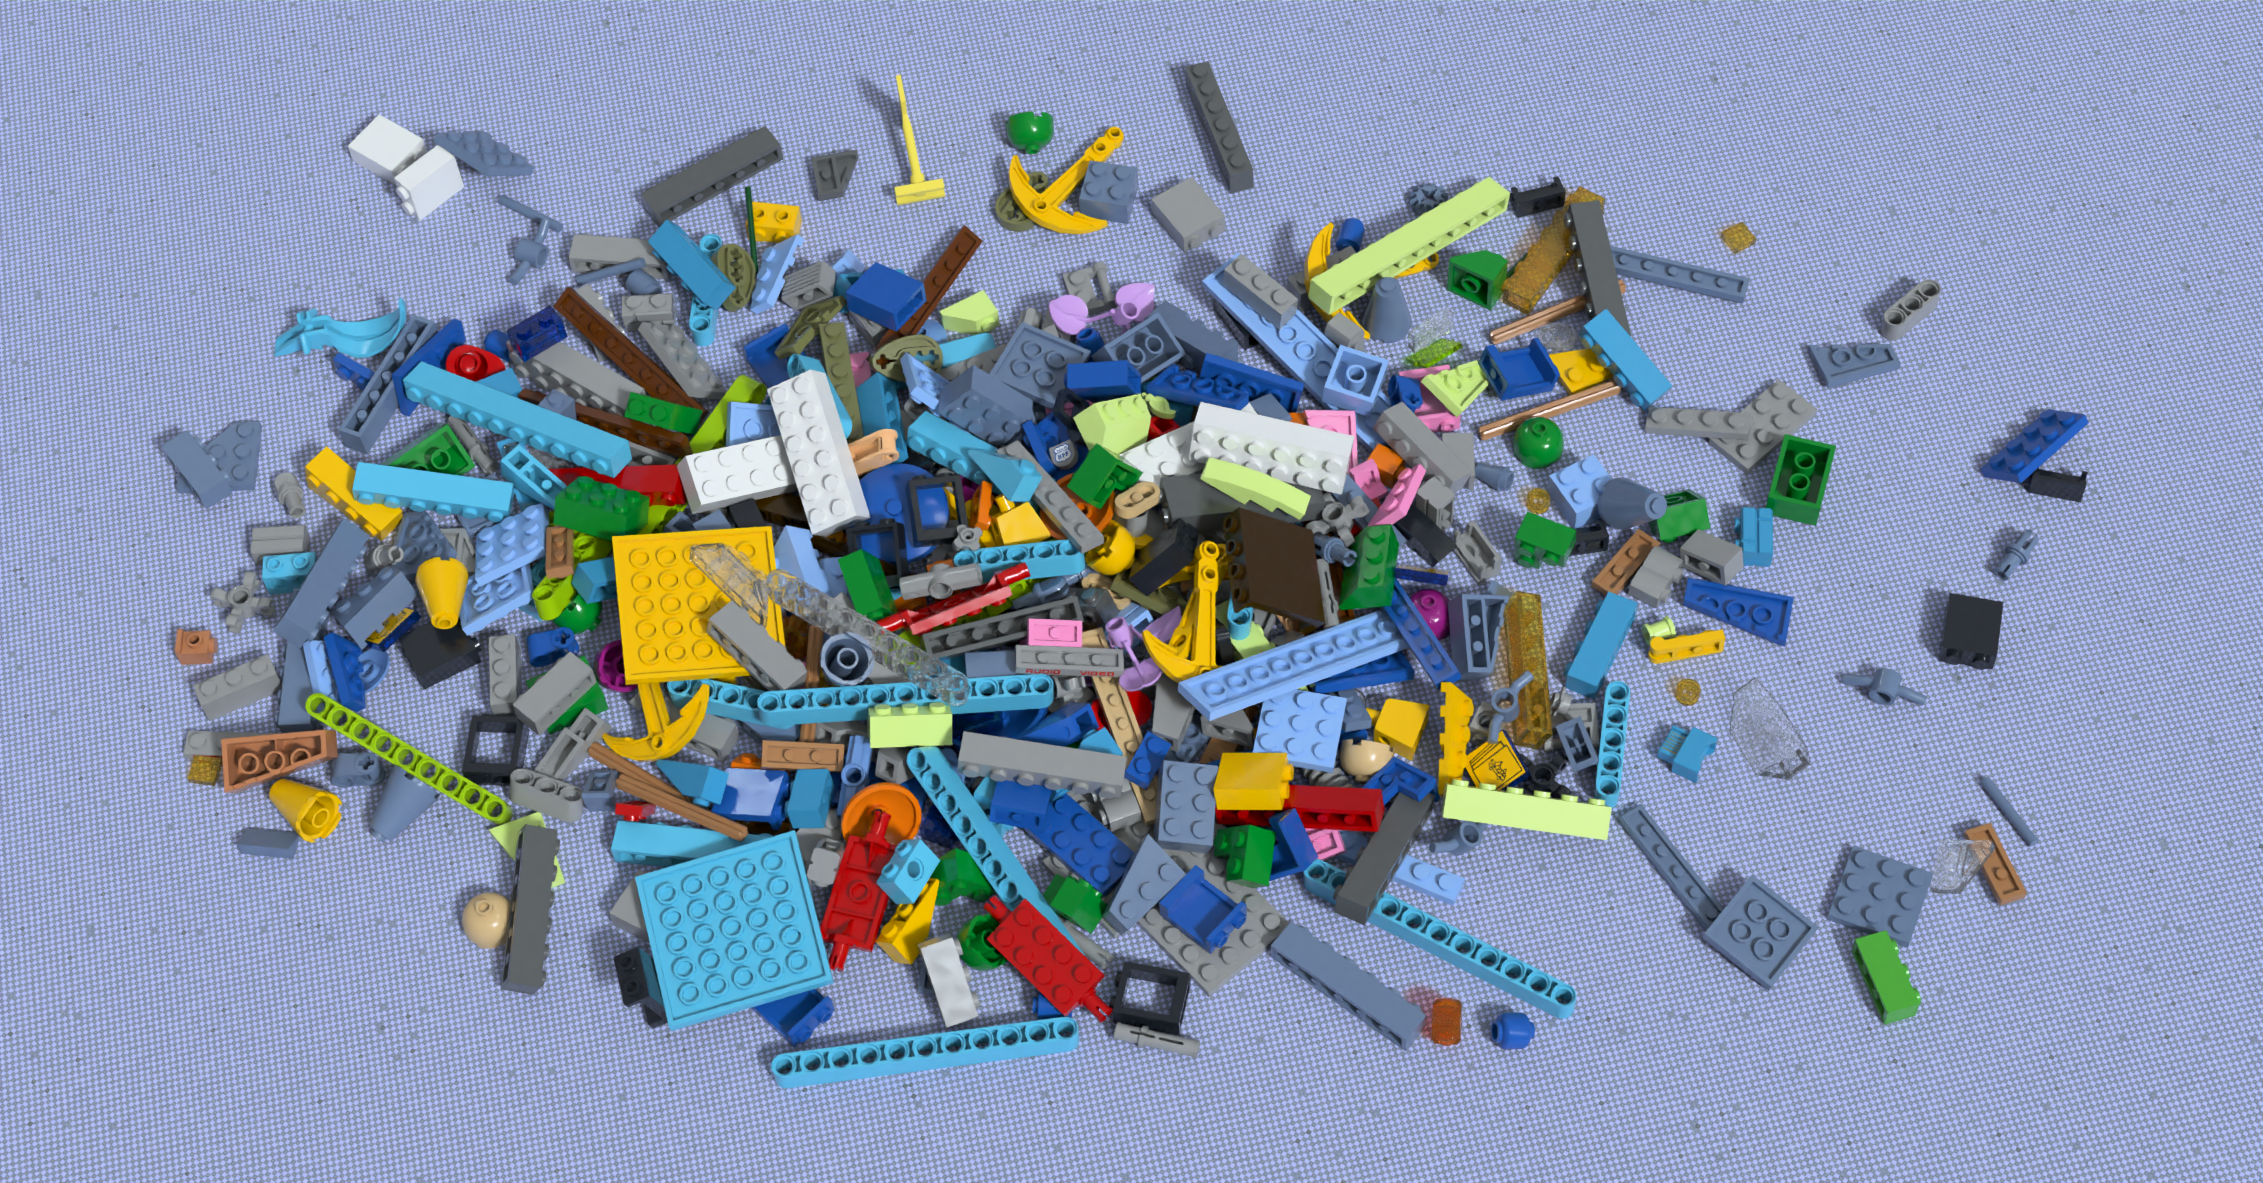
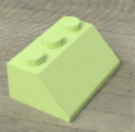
M1141 394L1094 403L1073 417L1089 451L1097 443L1120 455L1147 442L1151 415Z
M941 702L930 703L929 706L907 703L903 704L902 707L879 704L875 708H868L867 732L870 748L952 745V711L950 705H945V703Z

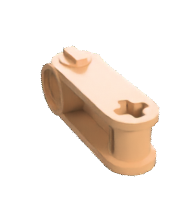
M893 429L878 430L848 444L858 478L899 459V452L896 450L897 431Z

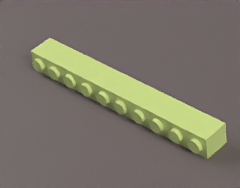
M1491 177L1481 182H1476L1469 189L1459 192L1450 200L1440 203L1431 211L1423 213L1412 222H1407L1398 230L1388 233L1379 241L1369 244L1367 248L1352 254L1348 259L1339 264H1334L1327 271L1314 276L1310 281L1308 298L1328 315L1332 314L1374 289L1377 281L1381 278L1395 277L1507 210L1510 192Z

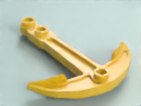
M1118 127L1107 129L1104 136L1099 137L1084 152V156L1041 194L1029 185V176L1022 168L1018 156L1013 155L1008 173L1013 199L1028 218L1038 225L1058 233L1086 234L1107 227V220L1092 218L1079 212H1074L1072 216L1059 209V207L1084 181L1090 160L1105 162L1113 154L1114 149L1122 145L1123 132Z
M1331 222L1315 236L1304 262V283L1308 295L1311 279L1317 274H1322L1328 270L1326 257L1330 255V239L1334 227ZM1438 254L1430 255L1432 262L1425 258L1393 278L1400 279L1418 274L1423 270L1430 271L1438 265ZM1311 301L1314 308L1327 323L1340 312L1364 330L1365 340L1370 339V334L1356 321L1349 310L1344 312L1340 308L1328 315Z
M1204 541L1195 551L1198 562L1195 564L1194 572L1196 601L1191 661L1175 656L1177 654L1176 649L1160 641L1148 630L1141 633L1148 653L1155 664L1170 679L1177 683L1201 675L1202 672L1206 673L1223 667L1216 665L1215 593L1218 590L1219 571L1216 559L1219 556V548L1217 544L1211 541ZM1206 547L1211 550L1212 554L1207 552ZM1205 573H1208L1211 576V579H1209Z
M1217 544L1219 548V556L1216 559L1219 565L1218 587L1225 573L1229 571L1225 544ZM1206 547L1207 552L1212 554L1211 550ZM1195 553L1192 562L1160 587L1191 579V572H1195V564L1198 562ZM1205 573L1206 576L1209 579H1211V576L1208 573ZM1194 589L1179 626L1174 630L1168 644L1177 650L1175 656L1187 659L1192 652L1196 601Z
M659 682L637 684L648 736L637 740L629 737H614L604 733L602 738L618 755L632 760L652 762L669 758L678 753L695 736L707 710L710 685L702 684L694 697L679 711L682 717L671 724Z

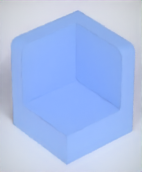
M849 249L831 264V267L836 270L835 283L840 274L860 273L865 268V265Z

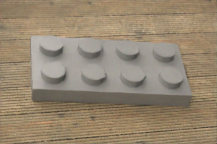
M641 323L638 331L689 397L721 400L727 390L723 386L722 380L715 376L710 369L709 363L702 359L697 352V348L689 342L680 327L660 323Z
M1778 379L1741 411V413H1752L1753 421L1749 440L1710 438L1709 445L1748 475L1782 445L1785 434L1794 435L1817 414V408Z

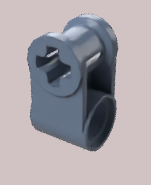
M338 753V758H335L333 761L330 781L333 785L343 788L376 786L383 782L386 777V771L379 764L377 756L373 753Z

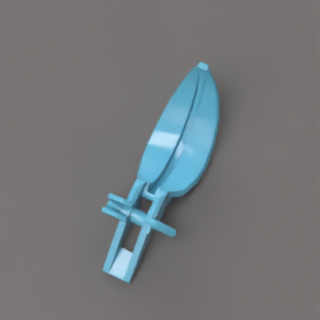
M399 298V308L394 312L379 318L360 322L336 321L328 315L317 316L318 312L315 308L308 311H300L296 314L298 324L276 338L274 356L287 355L299 350H303V353L308 355L311 349L323 350V345L335 347L339 352L354 358H364L378 354L390 346L402 331L407 316L406 302L403 298Z

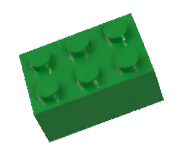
M1787 434L1784 435L1766 508L1773 510V516L1809 525H1817L1835 454V445Z
M579 476L556 495L553 524L612 541V536L636 535L648 523L650 497L641 495L638 491L624 490L614 484H604L594 481L587 476Z

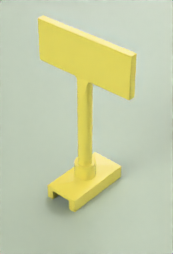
M896 75L903 134L912 174L910 176L911 184L894 187L897 205L945 197L943 178L925 181L924 174L921 173L913 129L907 115L901 75Z

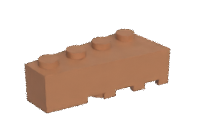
M315 730L221 739L224 793H239L338 758L336 731Z

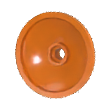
M1074 473L1059 479L1056 483L1086 514V517L1094 526L1102 532L1114 514L1116 498L1114 491L1103 507L1099 509L1084 501L1067 487ZM1041 509V520L1050 532L1049 534L1056 540L1068 539Z
M889 782L873 784L862 789L850 799L842 813L841 832L846 843L850 835L862 837L865 836V833H869L875 810L880 809V815L883 812L890 814L891 820L889 821L884 838L888 843L898 845L902 840H912L916 836L921 824L922 815L920 805L914 794L902 785Z

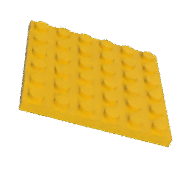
M771 526L612 536L625 685L752 676L706 632L709 618L730 601L743 607L751 619L757 624L763 625L776 642L779 641L785 646Z

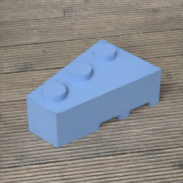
M786 525L774 546L778 589L796 613L816 617L817 609L829 602L834 596L825 570L820 569L817 559L820 555L818 550L813 549L810 541L813 537L811 530Z

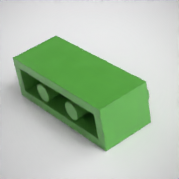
M1887 930L1855 939L1851 952L1883 1024L1886 1025L1916 1016L1921 1004V997L1917 988H1913L1909 981L1910 973L1907 965L1901 963L1899 959V949L1896 941L1890 939Z

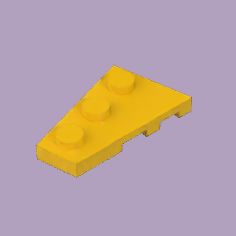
M1591 349L1549 354V357L1560 373L1558 381L1569 395L1594 387L1614 376L1608 368H1604L1599 364L1596 354Z

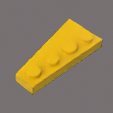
M1441 682V692H1446L1445 705L1440 706V717H1444L1445 732L1440 733L1439 741L1441 750L1444 753V758L1439 759L1438 791L1442 798L1445 783L1452 784V779L1462 780L1463 769L1467 765L1466 746L1470 740V717L1474 712L1472 699L1451 682Z

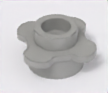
M959 525L957 527L958 536L954 540L955 547L961 550L977 551L980 548L979 538L982 536V530L979 527L968 528L966 525Z
M1562 687L1559 693L1554 692L1551 697L1549 707L1553 708V717L1557 713L1565 715L1569 709L1572 695L1565 693L1566 687Z

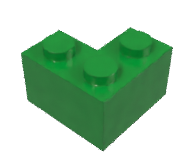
M1096 443L1087 453L1086 459L1080 468L1072 475L1067 487L1087 503L1101 509L1115 488L1125 492L1136 484L1143 472L1121 455Z
M1527 511L1515 536V560L1526 568L1534 567L1540 569L1542 562L1550 566L1558 565L1564 568L1576 542V530Z
M1253 825L1217 829V835L1214 839V857L1228 860L1226 881L1250 888L1269 886L1276 832Z
M957 848L939 858L940 862L930 878L940 881L935 901L937 906L948 905L952 900L961 895L972 898L977 902H983L997 893L969 852Z
M1056 873L1043 894L1057 915L1067 921H1071L1074 925L1090 934L1095 930L1107 907V904L1101 900L1103 894L1093 889V886L1081 878L1077 880L1071 875L1064 878Z

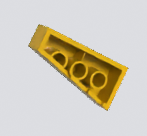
M327 446L305 466V479L308 488L345 514L350 520L360 525L370 537L373 538L375 536L382 542L401 523L403 513L399 507L389 508L384 504L378 503L365 505L354 500L352 488L356 471Z

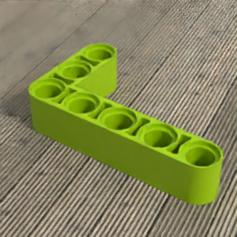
M554 510L549 511V527L559 526L553 524ZM574 530V573L579 563L604 559L612 550V541ZM574 574L564 578L550 579L546 575L535 588L532 598L540 619L553 620L557 618L578 593L571 584Z

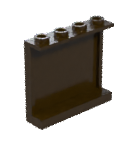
M1240 507L1224 517L1222 522L1234 613H1238L1249 606L1299 621L1300 632L1309 634L1323 625L1325 617L1313 531Z

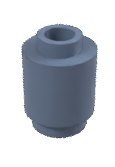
M643 269L633 270L627 275L626 288L635 295L662 294L663 288L660 286V282Z

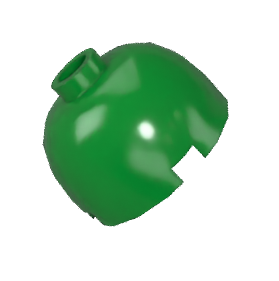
M1024 112L1010 116L1009 122L1005 121L1009 141L1015 148L1025 151L1026 154L1039 153L1040 149L1046 147L1051 142L1054 135L1053 116L1046 112H1041L1042 116H1034V112Z
M1532 417L1527 419L1517 427L1512 443L1513 454L1526 467L1546 469L1550 467L1551 463H1554L1556 460L1558 462L1561 459L1564 451L1563 433L1559 426L1548 418Z
M577 593L563 612L553 619L552 622L558 628H570L574 635L582 634L587 629L592 632L602 622L599 616L603 610V602L587 604L581 595Z
M990 914L984 916L977 915L963 924L957 934L963 951V955L959 957L965 965L973 970L989 971L1007 962V959L987 940L1000 924Z

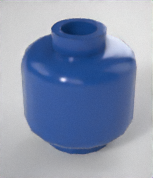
M1522 1012L1500 1013L1496 1020H1493L1491 1023L1492 1040L1504 1050L1524 1049L1535 1036L1534 1023L1530 1022L1527 1015Z

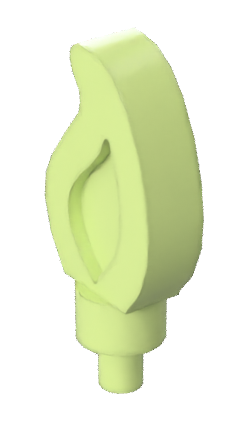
M1142 393L1141 396L1154 415L1164 419L1175 418L1176 411L1170 409L1169 403L1165 398L1155 397L1151 393Z

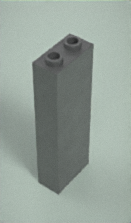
M1202 474L1162 477L1160 480V498L1157 504H1161V520L1163 524L1167 525V528L1181 518L1186 524H1191L1197 532L1223 529L1222 519L1238 507L1288 523L1321 520L1325 506L1321 490L1285 482L1311 496L1305 515L1298 520L1278 507L1271 512L1252 500H1249L1244 505L1201 480Z

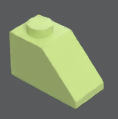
M984 290L940 311L941 325L945 330L977 335L990 332L1000 325L998 310Z

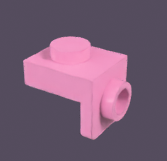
M1372 458L1349 470L1351 478L1371 500L1376 497L1379 500L1388 495L1386 487L1380 480L1377 464Z

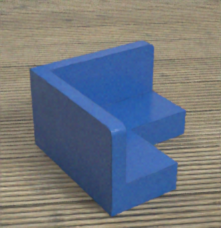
M1393 757L1362 787L1382 789L1384 805L1398 792L1418 802L1428 793L1435 795L1434 802L1440 799L1435 777L1396 757Z
M1295 808L1272 815L1268 820L1273 831L1276 832L1278 842L1274 844L1270 881L1305 871L1318 858Z

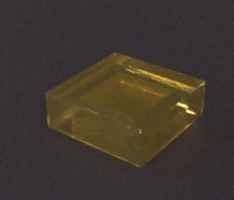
M1743 222L1721 232V238L1734 254L1756 244V237Z
M195 755L187 777L189 783L215 786L223 765L220 758Z

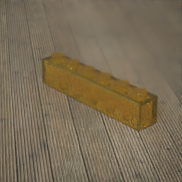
M1581 186L1578 187L1574 194L1570 193L1563 209L1561 211L1557 210L1552 224L1549 228L1545 227L1537 244L1530 246L1525 260L1519 261L1514 270V275L1511 279L1507 278L1501 288L1503 292L1502 303L1529 316L1574 254V251H1571L1569 247V228H1565L1564 214L1567 213L1569 205L1571 203L1599 200L1602 214H1604L1605 198Z
M1516 591L1509 598L1503 613L1509 687L1526 670L1532 673L1534 679L1524 686L1517 695L1520 713L1512 721L1513 740L1515 746L1539 749L1553 735L1541 595Z

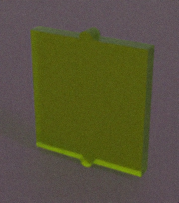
M1441 338L1409 356L1406 360L1407 363L1413 364L1415 367L1428 368L1460 350L1463 346L1461 343L1455 342L1454 339Z

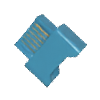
M1673 725L1661 748H1659L1657 757L1672 764L1671 772L1697 783L1699 779L1698 774L1701 769L1700 765L1705 756L1714 753L1718 738L1696 727H1692L1691 731L1688 732Z

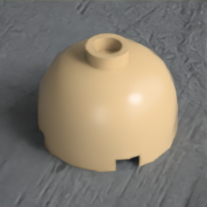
M1353 739L1342 740L1340 744L1339 756L1341 766L1347 774L1355 776V782L1366 784L1394 757L1395 748H1390V745L1361 740V743L1352 745Z
M484 892L473 897L466 904L462 912L461 921L467 939L483 949H494L506 944L510 901L505 896L496 892Z

